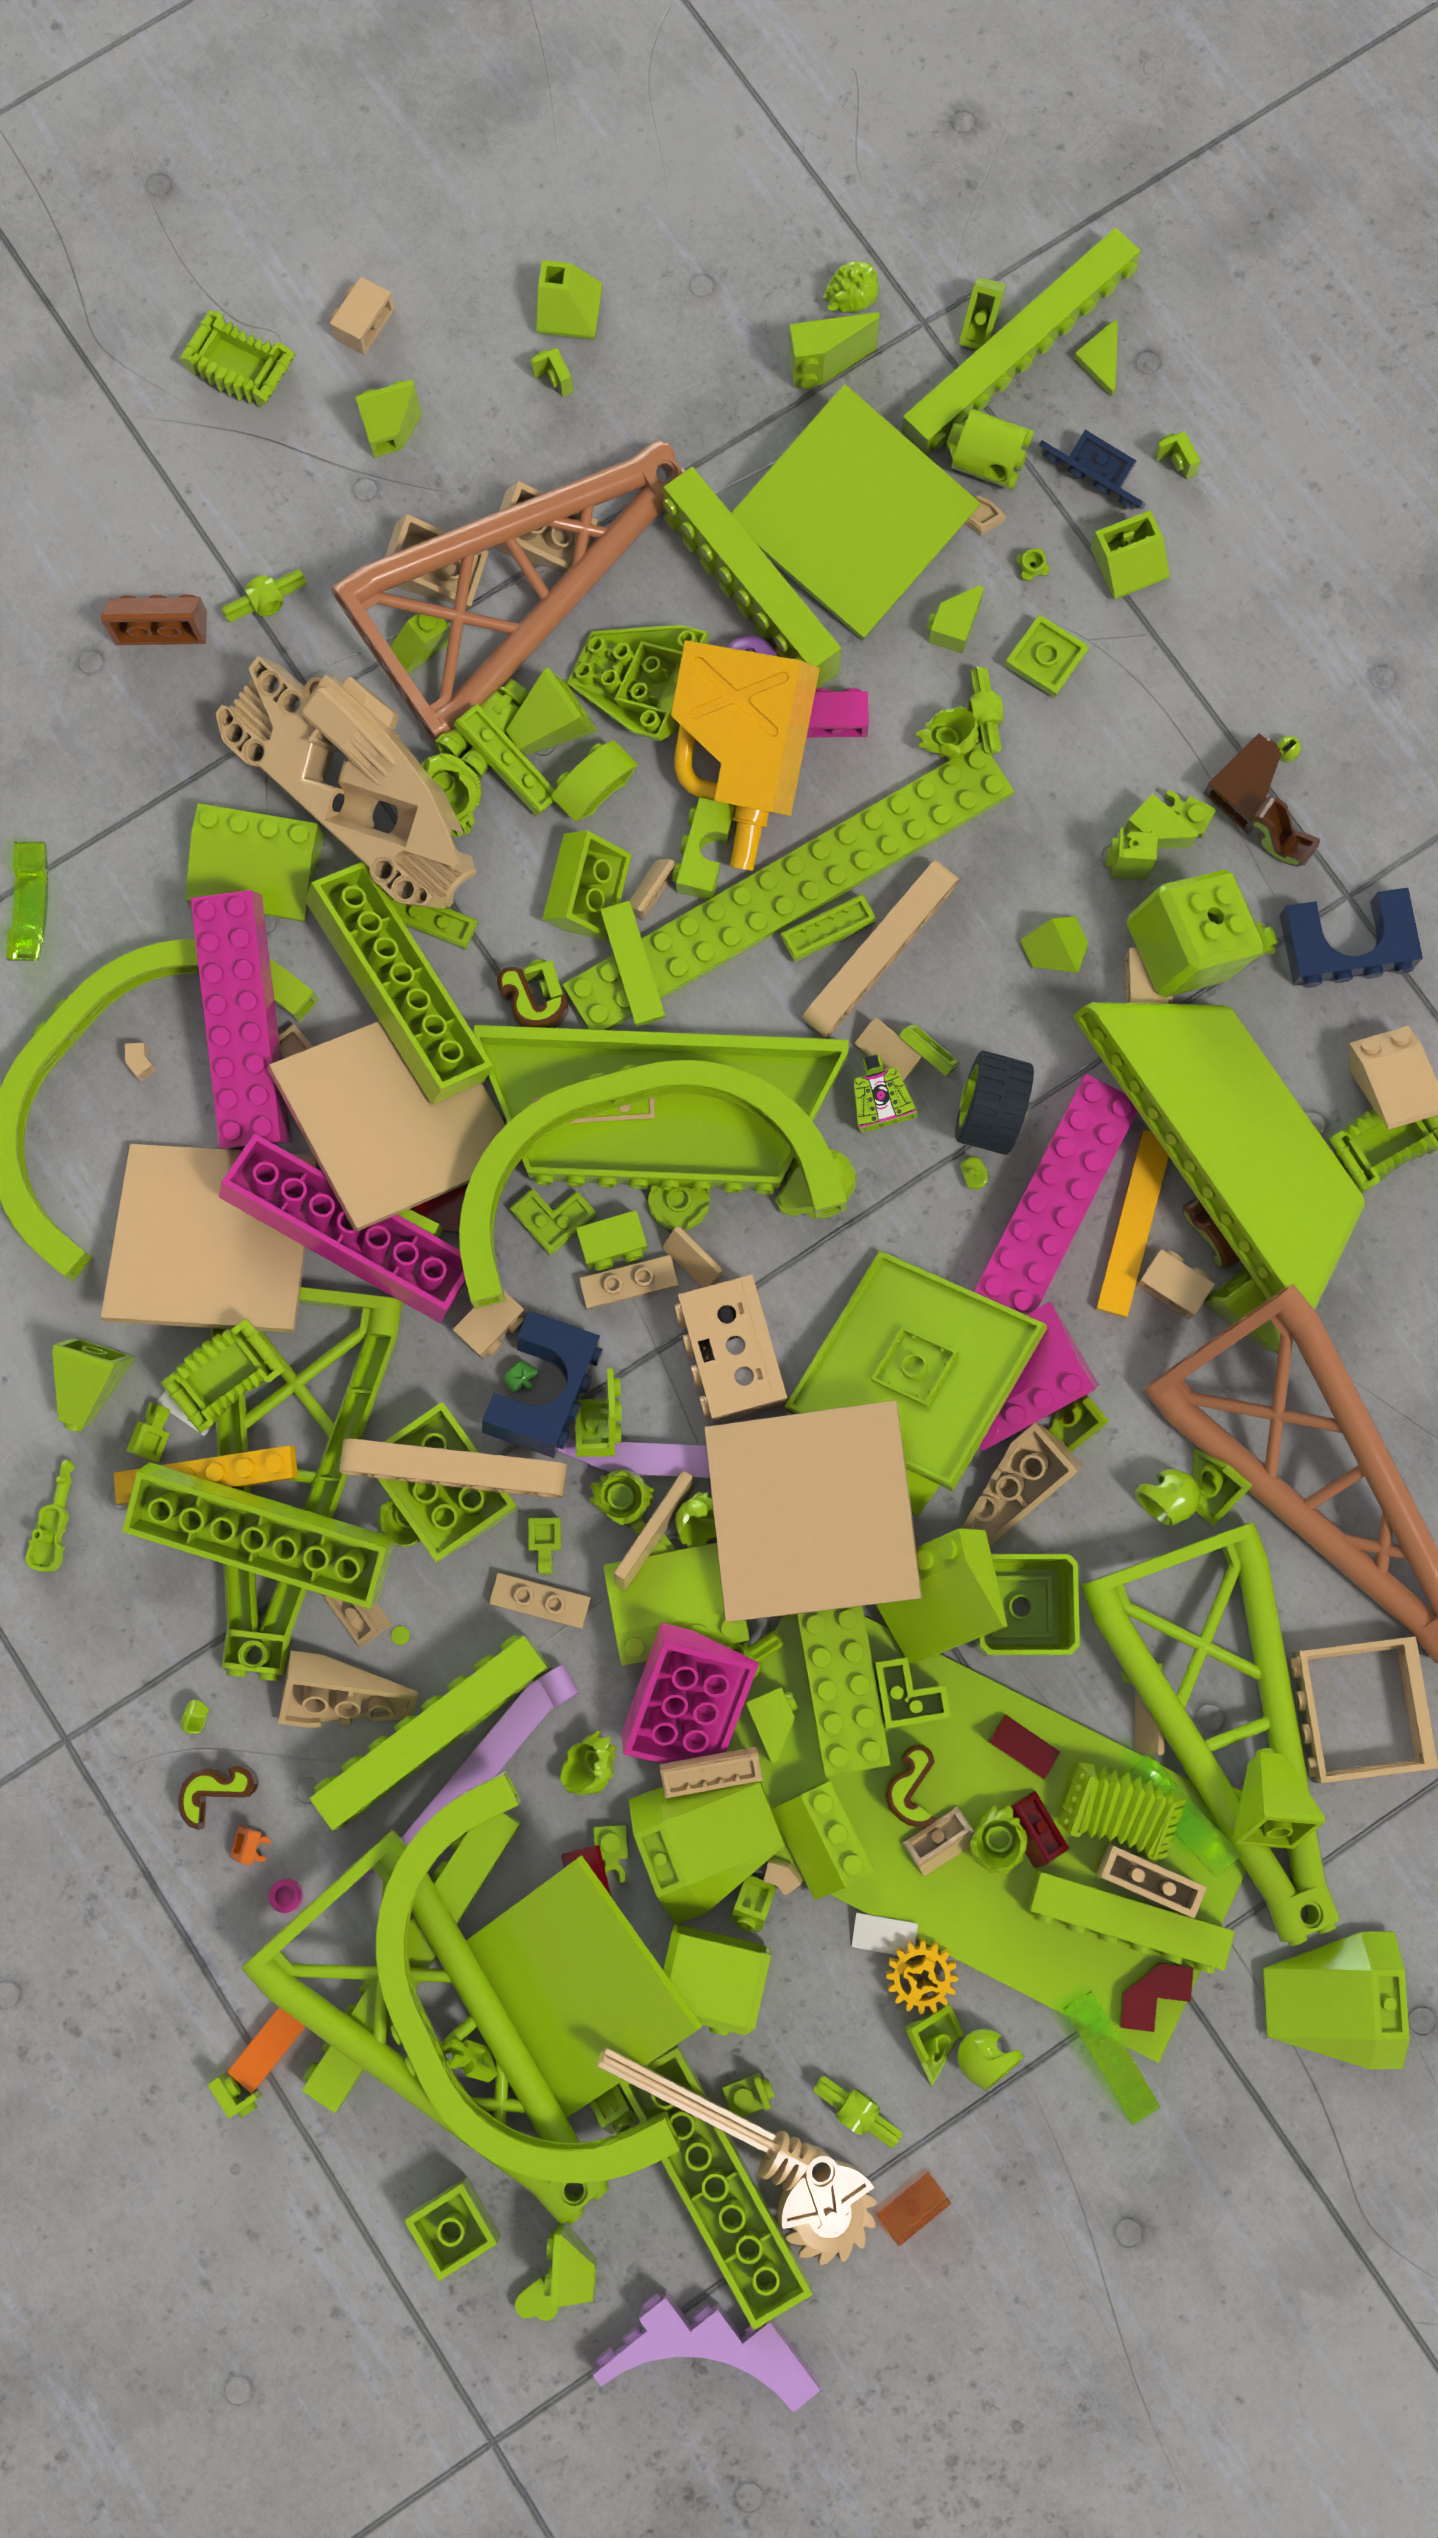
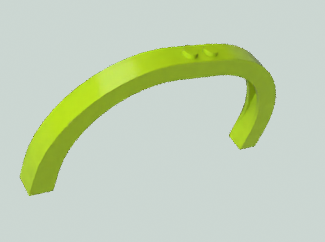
M178 939L138 948L116 958L93 973L67 999H62L56 1005L54 1014L47 1022H42L36 1027L33 1037L16 1057L1 1085V1204L14 1228L25 1242L46 1262L72 1282L91 1262L93 1257L53 1223L42 1208L32 1188L25 1158V1133L31 1106L39 1088L50 1071L112 1003L126 993L148 982L181 974H199L195 939ZM270 959L275 1004L300 1023L319 999L315 992L302 981Z
M673 1060L638 1067L636 1065H626L619 1068L618 1072L605 1075V1073L590 1075L587 1080L560 1088L523 1109L494 1137L477 1163L465 1192L459 1228L460 1254L471 1303L475 1309L506 1301L494 1246L495 1217L503 1189L520 1160L536 1143L558 1127L575 1119L665 1095H704L734 1103L761 1118L787 1144L801 1168L816 1218L847 1210V1200L832 1153L820 1131L797 1103L767 1081L738 1068L708 1061Z
M505 1771L460 1794L441 1808L415 1835L394 1867L384 1892L376 1930L378 1978L384 2002L394 2024L390 2027L396 2043L398 2045L403 2044L408 2055L405 2057V2062L412 2076L417 2075L431 2104L444 2122L460 2139L482 2156L515 2173L538 2180L558 2183H590L626 2176L680 2151L681 2142L666 2111L616 2135L592 2141L557 2142L543 2140L514 2130L481 2108L464 2089L453 2069L447 2066V2057L414 1985L409 1962L408 1933L416 1895L432 1864L452 1842L477 1825L520 1804L521 1799L508 1771Z

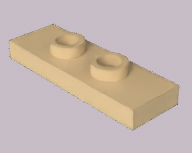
M671 1255L579 1278L587 1310L679 1287Z
M497 1573L489 1604L583 1629L591 1597Z
M757 1746L659 1764L665 1799L763 1781Z

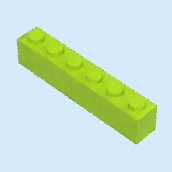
M1037 1870L1027 1906L1029 1911L1034 1912L1033 1919L1053 1925L1054 1919L1066 1922L1065 1929L1084 1935L1086 1929L1099 1932L1098 1939L1117 1944L1119 1938L1131 1942L1130 1949L1149 1954L1150 1949L1163 1952V1959L1182 1964L1183 1958L1194 1961L1195 1969L1214 1974L1215 1968L1225 1971L1235 1931L1223 1926L1194 1919L1187 1915Z

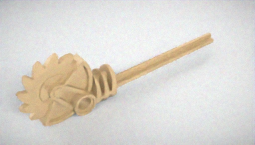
M605 2047L604 2051H601L596 2064L598 2067L765 2152L759 2165L758 2175L765 2180L772 2177V2183L776 2186L782 2183L784 2190L778 2205V2224L782 2229L790 2227L794 2229L785 2235V2239L792 2244L803 2245L798 2253L801 2258H809L819 2254L818 2263L824 2265L831 2261L838 2253L839 2259L845 2262L850 2256L853 2243L861 2249L865 2247L866 2236L864 2227L872 2229L876 2226L874 2218L866 2209L874 2207L877 2201L867 2194V2192L874 2188L873 2185L856 2167L846 2162L833 2160L822 2147L812 2146L806 2142L801 2143L797 2137L789 2138L788 2133L783 2130L772 2133ZM819 2162H824L822 2170L813 2174V2167Z

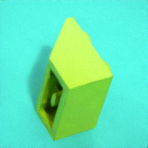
M1151 510L1095 531L1090 549L1114 600L1170 578L1163 535Z

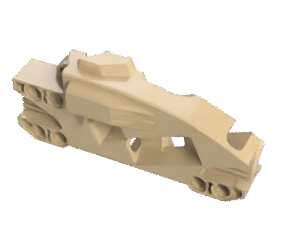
M257 656L248 668L252 676L248 683L251 685H245L244 691L238 695L239 699L233 701L236 706L231 705L228 707L222 704L215 713L223 742L245 763L265 771L370 868L369 871L372 879L397 902L410 906L436 909L451 907L454 903L453 897L457 888L468 879L473 878L477 871L472 856L459 852L453 843L451 830L463 833V830L445 792L427 774L414 755L400 740V735L395 731L399 714L383 702L377 694L352 677H347L343 681L337 675L331 677L326 674L323 678H311L303 686L280 664ZM278 681L279 686L277 690L274 691V685ZM298 700H300V706L296 711L295 704ZM263 749L264 752H263V756H262V758H261V757L259 756V753H260V751ZM334 751H341L348 758V760L344 759L338 779L342 789L325 784ZM338 793L344 794V803L340 812H336L332 808L334 797ZM379 801H384L397 807V823L390 833L373 829L375 824L372 819L373 811Z

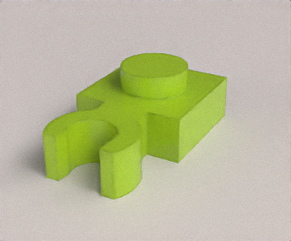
M1167 790L1164 798L1173 804L1169 808L1199 832L1198 838L1201 839L1216 808L1190 795L1186 802H1183L1176 792Z
M627 1824L593 1827L595 1846H600L602 1859L605 1860L606 1876L610 1870H616L620 1875V1883L624 1882L626 1871L620 1864V1859L629 1858Z
M452 2039L442 2047L443 2051L449 2052L453 2056L447 2062V2066L451 2069L461 2067L465 2076L487 2083L497 2076L492 2054L488 2046L467 2039L462 2043L459 2040Z

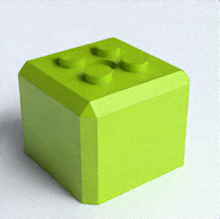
M1225 869L1162 884L1129 914L1126 922L1156 993L1165 998L1229 981L1260 956L1265 947L1263 938L1235 875Z
M991 1554L1007 1627L973 1640V1648L981 1656L1072 1655L1080 1647L1078 1562L1070 1554ZM1021 1597L1029 1602L1030 1610L1026 1616L1021 1617L1013 1612L1012 1604L1016 1598Z
M674 1924L663 1971L701 2025L709 2027L710 2032L729 2036V2032L747 2035L756 2028L771 1960V1947L685 1925Z

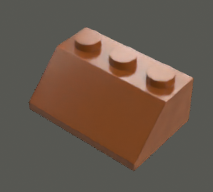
M184 594L179 598H167L162 595L136 598L124 595L118 599H109L101 614V621L116 645L206 644L207 610L201 598L194 595Z

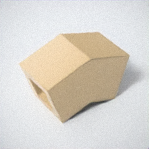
M125 1043V1063L140 1081H143L156 1071L149 1061V1047L145 1043Z
M776 1857L769 1859L763 1882L776 1885L785 1896L801 1885L803 1877L790 1861Z

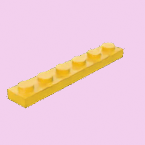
M291 1445L160 1465L232 1488L298 1478L295 1446ZM139 1469L113 1473L117 1505L129 1504L136 1473Z

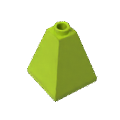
M547 667L534 684L506 729V732L514 745L522 753L528 755L593 734L599 729L568 684Z
M1244 1268L1208 1295L1204 1303L1230 1324H1234L1268 1299L1248 1270ZM1270 1319L1246 1335L1265 1350L1275 1351L1278 1354L1281 1333Z
M77 1337L54 1344L52 1356L58 1421L64 1422L63 1427L71 1431L82 1432L84 1427L91 1425L132 1365L135 1356Z
M1272 1748L1259 1749L1255 1752V1757L1247 1765L1233 1834L1234 1844L1294 1849L1326 1823L1325 1816L1285 1755L1275 1753V1750Z

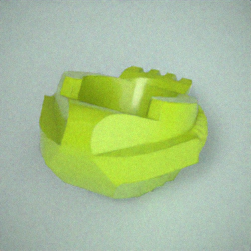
M439 753L426 758L420 765L445 792L463 830V833L451 830V835L457 838L471 833L475 821L473 812L479 806L482 795L480 777L454 755Z
M830 1149L848 1202L857 1184L856 1170L848 1157L836 1150ZM794 1159L786 1175L787 1181L774 1200L781 1213L793 1217L803 1213L814 1219H824L839 1214L835 1213L820 1218L815 1217L805 1179L797 1160Z

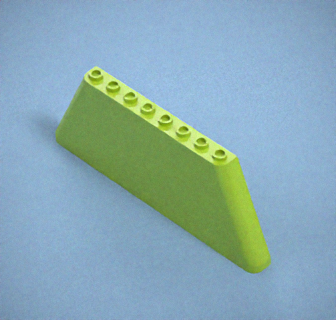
M1092 1002L1079 1009L1072 1017L1265 1297L1270 1299L1282 1289L1294 1283L1314 1310H1316L1364 1209V1197L1236 1013L1226 1005Z
M474 1025V1035L493 1064L488 1076L507 1123L523 1109L531 1105L532 1098H541L560 1088L585 1081L590 1075L596 1073L608 1075L618 1072L619 1068L626 1065H636L638 1067L673 1060L708 1061L725 1064L751 1073L785 1093L797 1103L814 1123L848 1057L849 1040ZM676 1094L655 1097V1118L566 1123L536 1143L525 1154L522 1161L529 1178L534 1179L535 1184L543 1186L553 1185L554 1181L566 1182V1185L572 1187L585 1186V1183H598L597 1186L602 1188H615L616 1184H629V1187L632 1189H647L648 1185L657 1184L662 1190L676 1191L679 1190V1187H692V1190L697 1192L711 1191V1188H723V1191L727 1193H741L742 1189H753L757 1194L768 1195L773 1194L774 1189L780 1188L795 1157L775 1130L750 1111L715 1097ZM649 1099L630 1104L631 1108L628 1112H621L616 1107L581 1118L650 1114Z

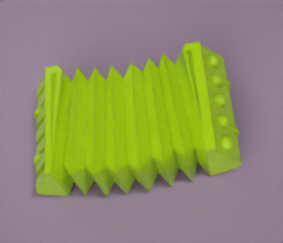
M208 310L203 320L199 322V327L189 343L186 344V348L179 357V360L193 375L197 376L200 374L202 381L208 379L210 386L216 383L219 392L226 389L229 397L236 394L238 401L246 395L249 404L255 399L257 406L261 408V406L268 402L269 397L276 392L278 383L285 372L289 370L291 361H293L296 354L280 342L271 346L269 339L263 344L261 337L257 341L253 334L247 338L245 330L240 332L237 325L233 326L232 321L226 324L222 313Z
M1373 1108L1370 1112L1366 1111L1361 1117L1354 1119L1351 1125H1347L1342 1131L1329 1138L1328 1141L1334 1146L1335 1155L1344 1162L1343 1165L1349 1170L1348 1173L1351 1179L1359 1186L1360 1192L1363 1193L1373 1188L1388 1176L1390 1172L1396 1170L1409 1160L1413 1161L1417 1157L1421 1158L1426 1153L1431 1155L1438 1151V1117L1436 1115L1388 1130Z
M245 1318L231 1330L226 1329L222 1336L217 1334L212 1338V1341L206 1340L202 1344V1348L198 1347L193 1351V1355L189 1354L185 1357V1363L177 1366V1370L160 1383L169 1393V1397L176 1402L187 1416V1420L191 1421L199 1433H202L220 1418L219 1416H222L226 1409L239 1399V1396H243L247 1391L251 1392L255 1387L259 1388L263 1381L271 1382L284 1372L286 1368L278 1359L277 1354H274L260 1336L259 1330H256L250 1321Z
M1078 1763L1075 1775L1071 1779L1072 1783L1065 1804L1062 1805L1063 1810L1058 1823L1070 1835L1079 1837L1088 1831L1090 1838L1097 1833L1100 1840L1106 1834L1110 1842L1117 1836L1119 1844L1121 1845L1126 1840L1129 1849L1136 1844L1137 1854L1145 1849L1147 1858L1150 1861L1156 1862L1166 1858L1168 1849L1173 1843L1177 1823L1180 1817L1183 1816V1805H1185L1187 1797L1173 1789L1165 1795L1163 1785L1155 1790L1152 1779L1144 1784L1141 1775L1133 1781L1129 1771L1120 1778L1117 1769L1111 1775H1108L1106 1767H1104L1098 1774L1094 1764Z

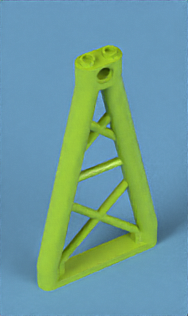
M301 1287L299 1304L362 1311L360 1327L297 1375L264 1331H259L260 1336L274 1354H277L278 1359L285 1366L286 1370L280 1375L286 1383L248 1413H246V1398L244 1394L239 1396V1399L232 1403L222 1416H219L220 1418L216 1421L217 1457L249 1452L247 1428L295 1393L329 1439L317 1471L297 1469L298 1478L286 1481L311 1483L312 1487L303 1510L333 1519L348 1475L339 1472L343 1440L362 1439L398 1339L403 1302L391 1297ZM210 1328L211 1341L217 1334L222 1336L226 1329ZM365 1338L335 1423H333L306 1388L305 1384ZM251 1486L235 1488L251 1493ZM223 1564L227 1631L221 1668H227L226 1675L246 1677L247 1671L259 1672L258 1679L278 1681L279 1675H285L290 1638L307 1589L277 1581L259 1631L256 1574ZM258 1646L262 1650L263 1656L261 1661L254 1665L250 1662L248 1654L253 1647Z
M1255 1522L1237 1526L1082 1584L1081 1588L1094 1623L1264 1899L1279 1940L1281 1942H1288L1289 1946H1294L1307 1941L1306 1935L1316 1931L1317 1934H1323L1336 1929L1335 1923L1340 1920V1916L1326 1882L1317 1830L1294 1849L1287 1848L1293 1884L1270 1847L1234 1844L1233 1834L1242 1791L1231 1785L1212 1754L1215 1750L1266 1731L1269 1748L1274 1749L1275 1753L1285 1755L1310 1793L1269 1560ZM1222 1548L1228 1567L1200 1637L1129 1601L1123 1584ZM1238 1575L1254 1664L1212 1643ZM1129 1616L1194 1648L1177 1694L1174 1692ZM1206 1655L1257 1680L1263 1717L1204 1740L1185 1708ZM1305 1906L1308 1911V1917L1303 1922L1300 1913Z
M392 1829L242 1965L241 1970L267 1999L469 2146L458 2137L436 2111L417 2075L412 2076L410 2074L405 2057L386 2044L388 2009L383 1999L377 1966L293 1963L282 1951L287 1944L371 1868L383 1880V1899L394 1867L408 1846ZM427 1873L416 1895L412 1914L444 1969L410 1968L413 1981L452 1983L470 2014L440 2042L441 2047L452 2039L461 2042L477 2027L496 2060L497 2076L495 2077L494 2098L472 2097L476 2103L485 2111L493 2112V2117L505 2125L507 2112L526 2113L540 2139L557 2142H580ZM296 1977L377 1980L373 2034ZM508 2083L517 2099L508 2098ZM482 2156L530 2191L560 2225L566 2222L569 2225L573 2224L583 2214L584 2209L582 2207L591 2199L597 2201L609 2189L608 2180L581 2183L583 2185L582 2190L572 2195L564 2189L567 2183L538 2180L499 2166Z

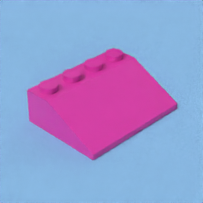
M1051 1301L1026 1314L1045 1323L1047 1330L979 1447L982 1451L1094 1391L1099 1386Z
M660 1623L621 1732L623 1754L664 1764L726 1752L757 1671L758 1662L693 1630Z

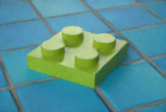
M1039 614L1006 660L1005 667L1056 698L1089 651L1090 646Z

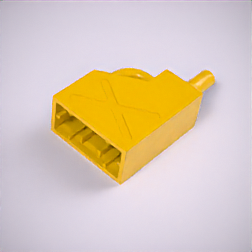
M685 640L671 716L680 724L674 753V771L679 783L689 794L736 805L735 815L732 820L737 821L729 866L754 871L762 828L768 827L769 812L787 816L792 814L820 668L801 660ZM696 740L721 763L718 783L703 780L694 773L692 757Z

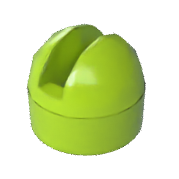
M1287 735L1277 743L1278 750L1282 753L1279 760L1288 763L1296 760L1301 752V743L1295 736ZM1289 743L1293 744L1294 746L1286 753L1282 750Z

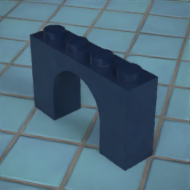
M1408 887L1377 892L1370 901L1377 939L1374 949L1360 956L1342 954L1329 945L1322 931L1317 901L1285 906L1279 916L1293 986L1303 984L1305 988L1319 986L1322 984V981L1334 980V983H1344L1352 980L1354 976L1364 975L1366 979L1382 976L1383 972L1395 970L1396 974L1413 971L1414 967L1423 959Z
M528 1310L517 1336V1351L554 1364L564 1375L566 1387L559 1397L543 1405H528L493 1393L482 1419V1433L555 1458L558 1448L564 1450L570 1431H567L566 1428L569 1421L575 1422L581 1407V1403L577 1402L581 1393L586 1394L589 1389L592 1376L588 1374L591 1366H598L603 1348L599 1347L600 1335Z

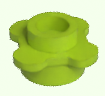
M1030 549L1025 553L1017 555L1016 564L1021 567V577L1023 580L1031 581L1033 577L1039 575L1047 576L1049 574L1050 566L1046 564L1045 553L1042 549ZM1030 563H1035L1036 566L1032 567Z

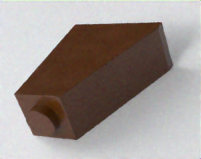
M1258 733L1208 783L1203 793L1247 834L1253 829L1251 817L1267 796L1282 754L1278 750L1276 743Z

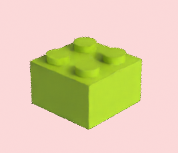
M467 2176L411 2211L404 2220L438 2282L497 2245L501 2237Z

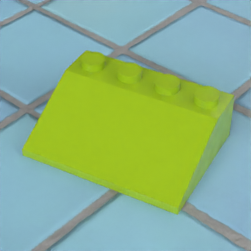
M198 803L191 831L185 901L191 903L190 898L253 890L262 895L265 916L306 922L309 907L305 899L311 882L315 881L324 840V834L319 824Z
M443 1401L384 1441L386 1443L479 1453ZM378 1479L436 1563L491 1530L517 1511V1505L508 1493Z
M958 1528L916 1547L922 1599L876 1604L904 1656L908 1657L909 1664L918 1663L1007 1627L986 1530Z
M717 1542L649 1555L626 1591L615 1585L614 1571L621 1561L603 1565L621 1666L648 1660L660 1623L693 1630L722 1645L750 1640L746 1620L726 1622Z

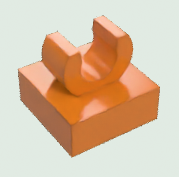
M238 1825L229 1857L241 1864L251 1866L253 1860L264 1862L266 1857L257 1854V1846L260 1843L270 1844L271 1840L251 1827Z

